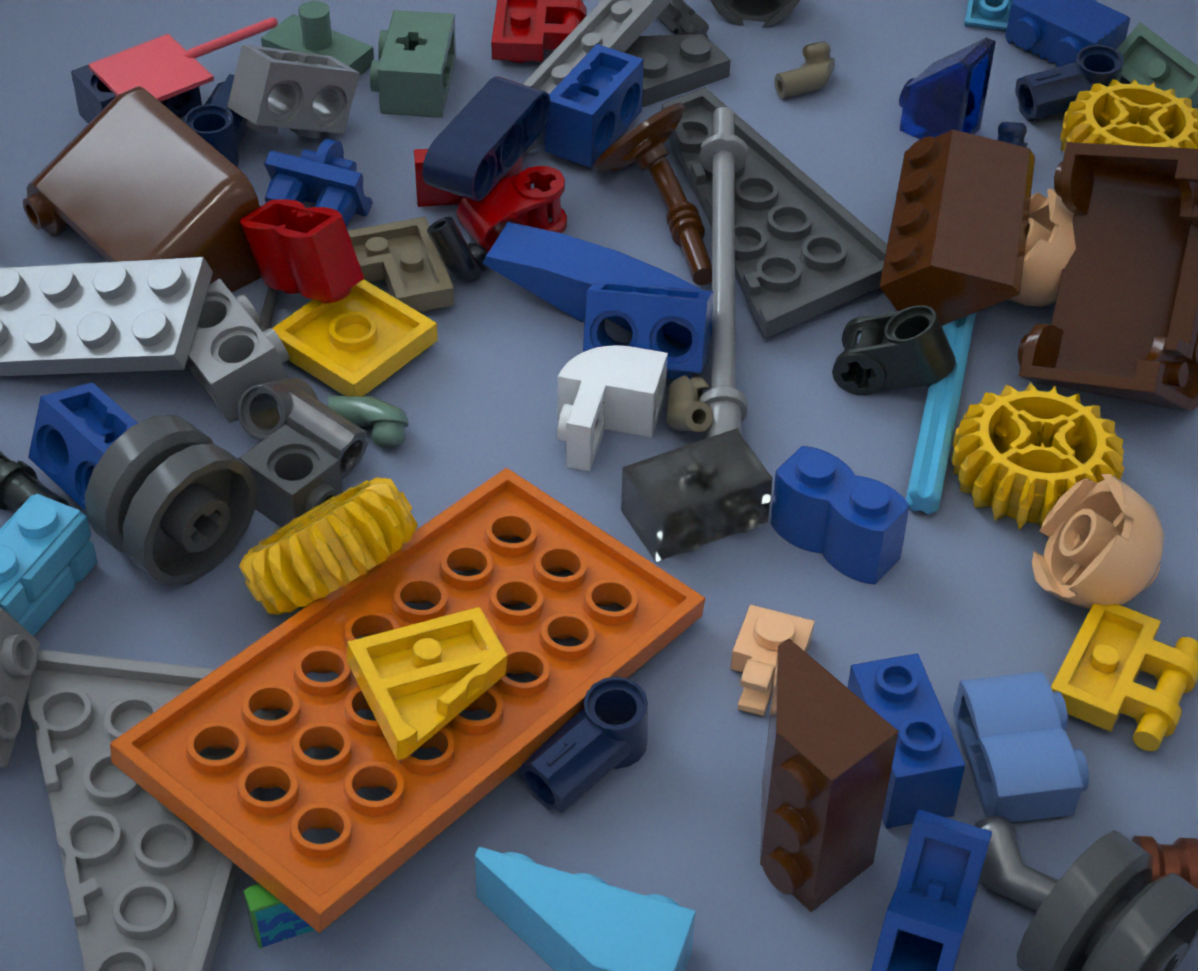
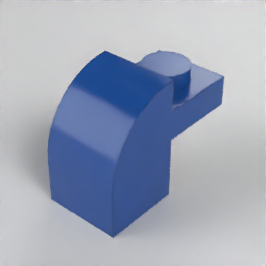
M918 809L912 825L897 886L885 914L871 971H954L976 896L992 831Z

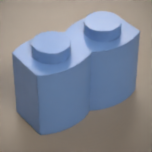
M1041 671L960 680L953 707L954 719L962 749L972 767L975 788L985 817L1000 816L1014 823L1074 815L1081 792L1086 791L1088 788L1089 771L1083 751L1079 748L1073 749L1065 733L1068 716L1062 694L1059 691L1052 692L1048 680Z

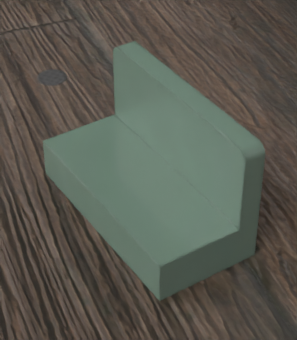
M1140 22L1116 49L1124 58L1121 76L1129 83L1135 79L1138 84L1147 86L1155 82L1156 88L1164 91L1175 89L1177 98L1191 99L1192 108H1196L1198 105V65Z

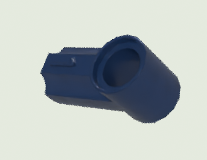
M1090 45L1082 48L1077 53L1075 63L1018 78L1015 94L1021 114L1029 122L1066 112L1070 102L1076 101L1079 91H1090L1093 84L1098 83L1108 87L1112 79L1120 82L1124 62L1122 54L1106 45Z
M229 74L224 82L217 84L205 105L197 106L185 115L184 123L237 167L239 163L238 145L247 132L248 127L246 126L247 119L227 107L235 76Z
M621 677L605 678L593 684L586 693L584 708L558 729L518 768L519 776L528 786L532 796L547 810L555 809L562 813L612 769L629 767L638 762L644 755L648 742V701L643 689L630 679ZM612 721L625 722L619 725L607 724Z

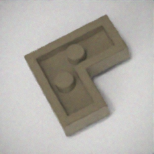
M426 216L348 230L365 278L364 280L373 282L385 279L390 295L418 312L455 305L454 287L445 264L427 233L429 224Z

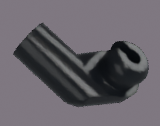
M452 217L441 218L428 227L427 233L447 268L464 282L469 283L479 279L481 272L488 268L482 264L488 254L486 249L481 244H467Z

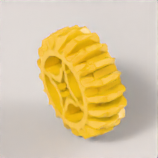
M1112 79L1108 87L1100 83L1093 84L1090 91H1079L1076 101L1070 102L1068 111L1064 114L1060 141H1062L1060 150L1065 152L1067 142L1198 149V109L1192 108L1191 99L1177 98L1175 89L1166 91L1158 89L1155 82L1147 86L1138 84L1135 79L1130 84H1122Z
M1031 382L1021 392L1009 385H1005L1001 394L996 395L985 392L981 402L969 405L968 411L964 414L963 420H961L959 428H956L954 435L953 473L958 475L960 491L972 494L974 508L992 507L994 521L1008 516L1016 519L1019 530L1027 522L1037 523L1041 528L1046 516L1058 499L1077 482L1089 478L1095 483H1099L1104 480L1101 474H1110L1121 481L1124 466L1122 465L1124 459L1123 439L1116 436L1115 421L1102 419L1100 406L1081 405L1079 393L1070 397L1059 395L1056 385L1049 392L1038 391Z
M375 477L370 481H364L356 487H350L343 493L331 497L301 516L294 518L285 526L275 530L270 536L259 541L258 545L249 549L239 565L246 578L245 584L257 602L260 601L268 614L281 615L283 613H291L299 607H306L313 601L321 597L324 598L338 588L346 586L352 580L366 574L376 565L386 561L387 557L401 550L402 546L411 540L418 526L411 513L413 508L403 491L400 492L392 479Z

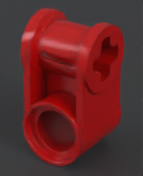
M549 166L529 167L519 174L499 181L482 201L476 202L464 197L458 206L457 218L477 244H481L487 252L490 251L508 222L563 234L567 228V215L564 209L561 208L560 197L565 191V178L556 168ZM548 218H552L551 223H548Z

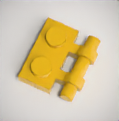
M1093 604L1051 685L1052 692L1059 691L1062 694L1067 714L1112 732L1120 713L1135 718L1138 726L1133 734L1134 743L1142 750L1156 751L1160 747L1163 738L1172 735L1182 716V709L1179 705L1183 694L1193 690L1198 680V641L1190 637H1181L1173 648L1155 640L1161 623L1160 620L1119 604ZM1140 670L1155 676L1157 685L1154 690L1135 682Z

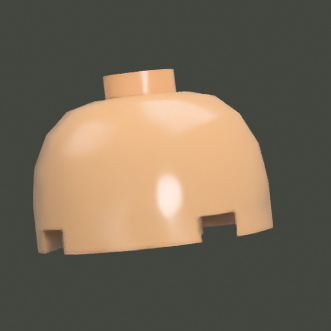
M1047 189L1048 198L1037 192L1030 199L1020 295L1008 299L1019 305L1044 307L1056 303L1062 269L1066 267L1076 250L1072 222L1074 213L1065 207L1061 197L1053 189Z
M1101 474L1104 480L1099 483L1085 478L1073 485L1058 499L1046 516L1039 531L1049 537L1045 546L1044 556L1035 551L1033 552L1032 567L1035 581L1046 592L1080 608L1091 609L1093 604L1123 605L1149 587L1156 579L1160 569L1164 532L1154 507L1129 485L1110 474Z

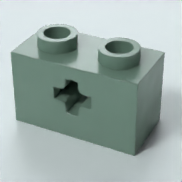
M393 10L388 30H381L379 34V60L372 61L370 70V88L372 92H379L380 114L443 117L456 60L455 14Z

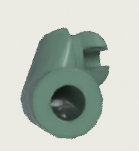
M329 396L327 407L358 427L373 428L372 440L376 446L395 448L400 447L405 441L404 427H407L409 423L407 415L402 409L375 397Z

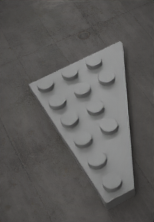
M39 649L37 665L32 673L27 692L28 703L53 814L73 918L82 952L84 970L210 971L239 867L111 763L110 743L216 669ZM261 708L253 714L260 719L277 720L283 717L285 710H265ZM207 747L199 752V755L209 760H222L233 755L235 751L229 747L223 749ZM262 788L254 789L249 795L259 800Z

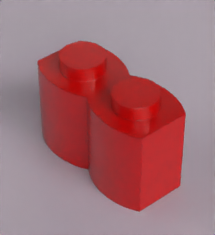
M277 199L268 201L240 219L263 282L269 288L281 290L286 294L300 293L306 298L318 300L323 304H329L346 298L351 293L352 287L365 279L343 217L335 209L327 207L305 208L301 202L295 200Z

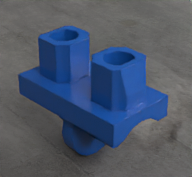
M325 139L320 144L317 152L304 149L300 157L270 150L264 162L271 178L265 196L266 203L277 199L295 200L302 204L304 201L316 203L315 207H327L339 211L346 226L354 214L367 217L373 204L371 198L364 195V178L362 173L356 172V162L344 159L343 145L340 141Z

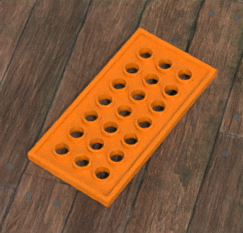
M506 467L415 530L411 540L405 543L401 550L387 557L386 561L376 565L366 574L357 577L346 586L338 588L326 597L313 601L110 743L111 763L317 932L321 933L520 768L558 729L584 708L586 693L593 684L610 677L628 678L701 618L705 597ZM497 537L501 539L520 537L524 541L520 543H506L497 539ZM477 569L481 573L473 576H463L452 570L469 571ZM567 569L574 573V575L568 577H557L549 574L545 570L551 572H560ZM431 602L435 607L427 610H416L408 607L405 603L423 604ZM524 602L531 608L515 611L505 608L501 603L515 605ZM618 603L625 609L614 612L606 611L599 608L596 604L612 605ZM480 607L508 655L506 674L530 672L538 679L532 682L520 683L509 679L506 675L503 676L464 709L468 711L484 709L491 714L489 718L475 721L466 719L458 714L419 747L420 749L435 747L443 753L440 757L422 760L410 755L407 758L396 760L377 721L367 720L356 714L361 709H371L347 663V642L355 640L360 636L367 637ZM575 637L582 644L563 646L554 642L552 638L568 639ZM310 672H335L339 677L328 682H317L309 679L306 675ZM261 708L265 710L283 709L288 712L286 716L277 720L260 719L253 713ZM207 747L214 749L229 747L235 751L233 755L222 760H209L199 755V752ZM311 747L318 749L332 747L340 752L337 756L327 760L312 759L304 754ZM258 787L266 789L279 787L287 792L282 798L274 801H260L249 795L251 791ZM362 787H385L393 794L384 800L369 801L361 798L355 792ZM311 828L319 830L331 828L340 834L336 840L325 844L309 842L301 835Z

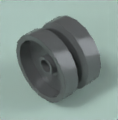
M176 415L152 416L125 431L108 447L93 469L85 492V515L94 532L115 549L127 553L131 561L152 579L169 586L190 583L212 571L234 550L247 531L257 505V481L250 467L227 450L215 445L210 437L194 425Z
M1113 830L1099 838L1079 856L1041 904L1022 938L1016 954L1017 966L1023 971H1175L1198 936V889L1180 875L1174 873L1162 876L1151 882L1153 856L1124 834Z

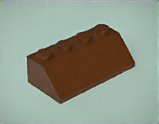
M952 129L935 138L931 136L924 137L916 141L904 152L879 286L897 311L916 305H925L931 307L936 312L943 326L1020 295L1035 155L1030 148Z

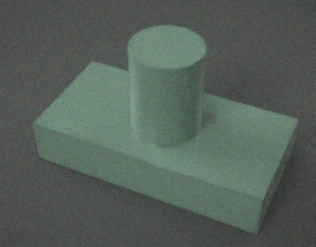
M309 1L302 4L298 9L299 16L292 14L261 37L262 47L329 55L360 72L359 76L371 67L374 60L373 46L331 30L329 6L321 1Z

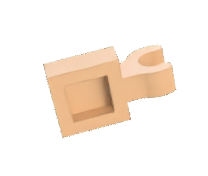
M750 604L731 658L730 669L743 672L740 686L744 688L738 702V710L760 716L765 715L773 691L778 646L787 639H791L807 653L812 641L814 620Z

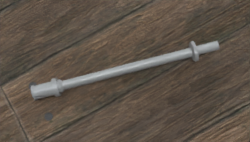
M720 107L713 112V136L708 137L702 142L699 153V161L703 168L713 173L712 291H714L711 389L703 393L699 401L708 404L713 412V422L705 431L703 458L705 460L709 459V464L716 467H731L742 460L741 422L747 416V398L742 392L735 389V172L745 167L748 147L742 139L734 135V112L728 107Z

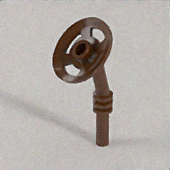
M679 102L659 111L622 136L598 157L593 164V168L597 173L623 169L637 163L643 172L649 170L667 207L666 221L669 225L673 241L682 247L694 283L703 286L712 282V264L703 242L705 228L697 207L688 202L666 158L669 151L664 145L665 141L680 123L686 110L684 105Z

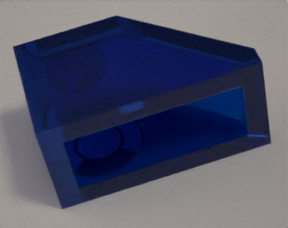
M986 37L933 62L918 77L909 79L903 87L899 98V106L903 108L900 131L918 139L928 136L935 138L952 129L975 135L981 128L996 41Z

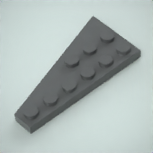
M704 87L663 103L662 110L679 102L686 108L680 123L669 139L712 227L713 173L703 168L699 161V153L702 142L708 137L713 136V112L717 108L727 106ZM734 113V135L742 139L748 147L745 167L735 172V277L764 338L768 339L880 288L887 244Z

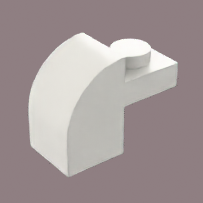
M612 345L587 350L566 363L558 375L559 422L557 430L558 440L566 441V467L590 472L605 429L649 438L653 437L666 396L668 353L631 346Z

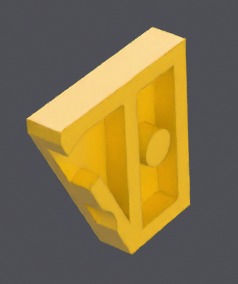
M480 607L347 642V663L396 760L410 756L506 675L508 655Z

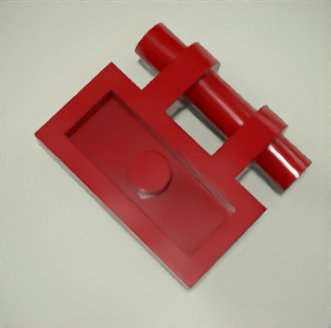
M497 0L491 41L492 60H509L514 63L543 61L544 50H555L587 16V8L583 0Z

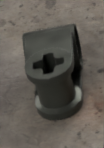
M916 305L901 311L874 316H859L851 319L845 325L841 338L845 348L844 352L836 358L832 374L834 381L843 390L855 395H870L879 391L935 384L946 378L953 371L956 365V358L936 312L931 307ZM859 333H861L860 341L857 343ZM871 369L869 378L867 379L868 370Z

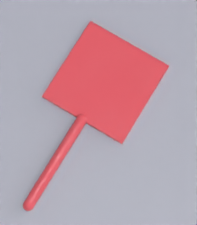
M271 17L187 51L169 34L92 62L88 66L116 96L140 86L161 102L214 81L213 75L195 58L275 28L278 25V21L276 18Z

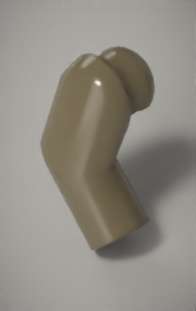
M821 41L805 45L802 50L805 63L801 65V68L775 75V88L781 99L820 90L828 83L835 67V58H831V49L827 42Z
M684 375L675 379L668 387L666 421L673 430L703 432L711 426L713 422L712 409L705 402L699 401L703 394V389L709 388L708 383L703 378L694 377L689 379Z

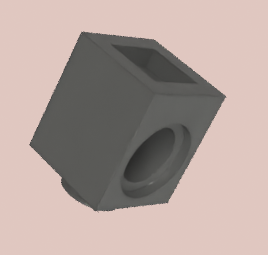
M286 424L239 457L240 461L250 467L257 481V505L255 509L280 527L285 526L294 518L301 516L331 497L343 493L339 460Z

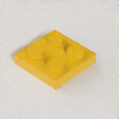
M362 280L353 286L351 293L340 301L323 304L318 300H311L272 328L285 346L290 362L344 396H365L438 341L437 323L366 280Z

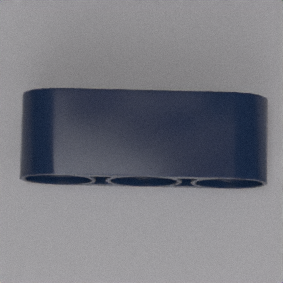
M494 76L429 146L423 163L422 175L424 182L427 185L476 202L482 201L544 130L550 113V95L545 91Z

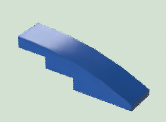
M511 222L506 224L482 263L580 322H583L585 318L587 289L596 281L702 290L669 272L619 251L566 234ZM619 316L607 317V319L632 333L630 324L624 318ZM674 321L664 324L663 332L687 347L692 345V334L687 326Z

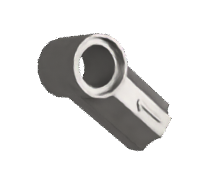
M291 378L253 385L245 390L240 397L238 405L239 421L243 429L251 437L264 440L286 424L337 458L340 464L341 479L346 478L354 466L361 462L369 444L365 439L366 431L319 402L313 388L306 381ZM277 402H278V404H279V406H280L281 416L279 415V413H278V411H277Z

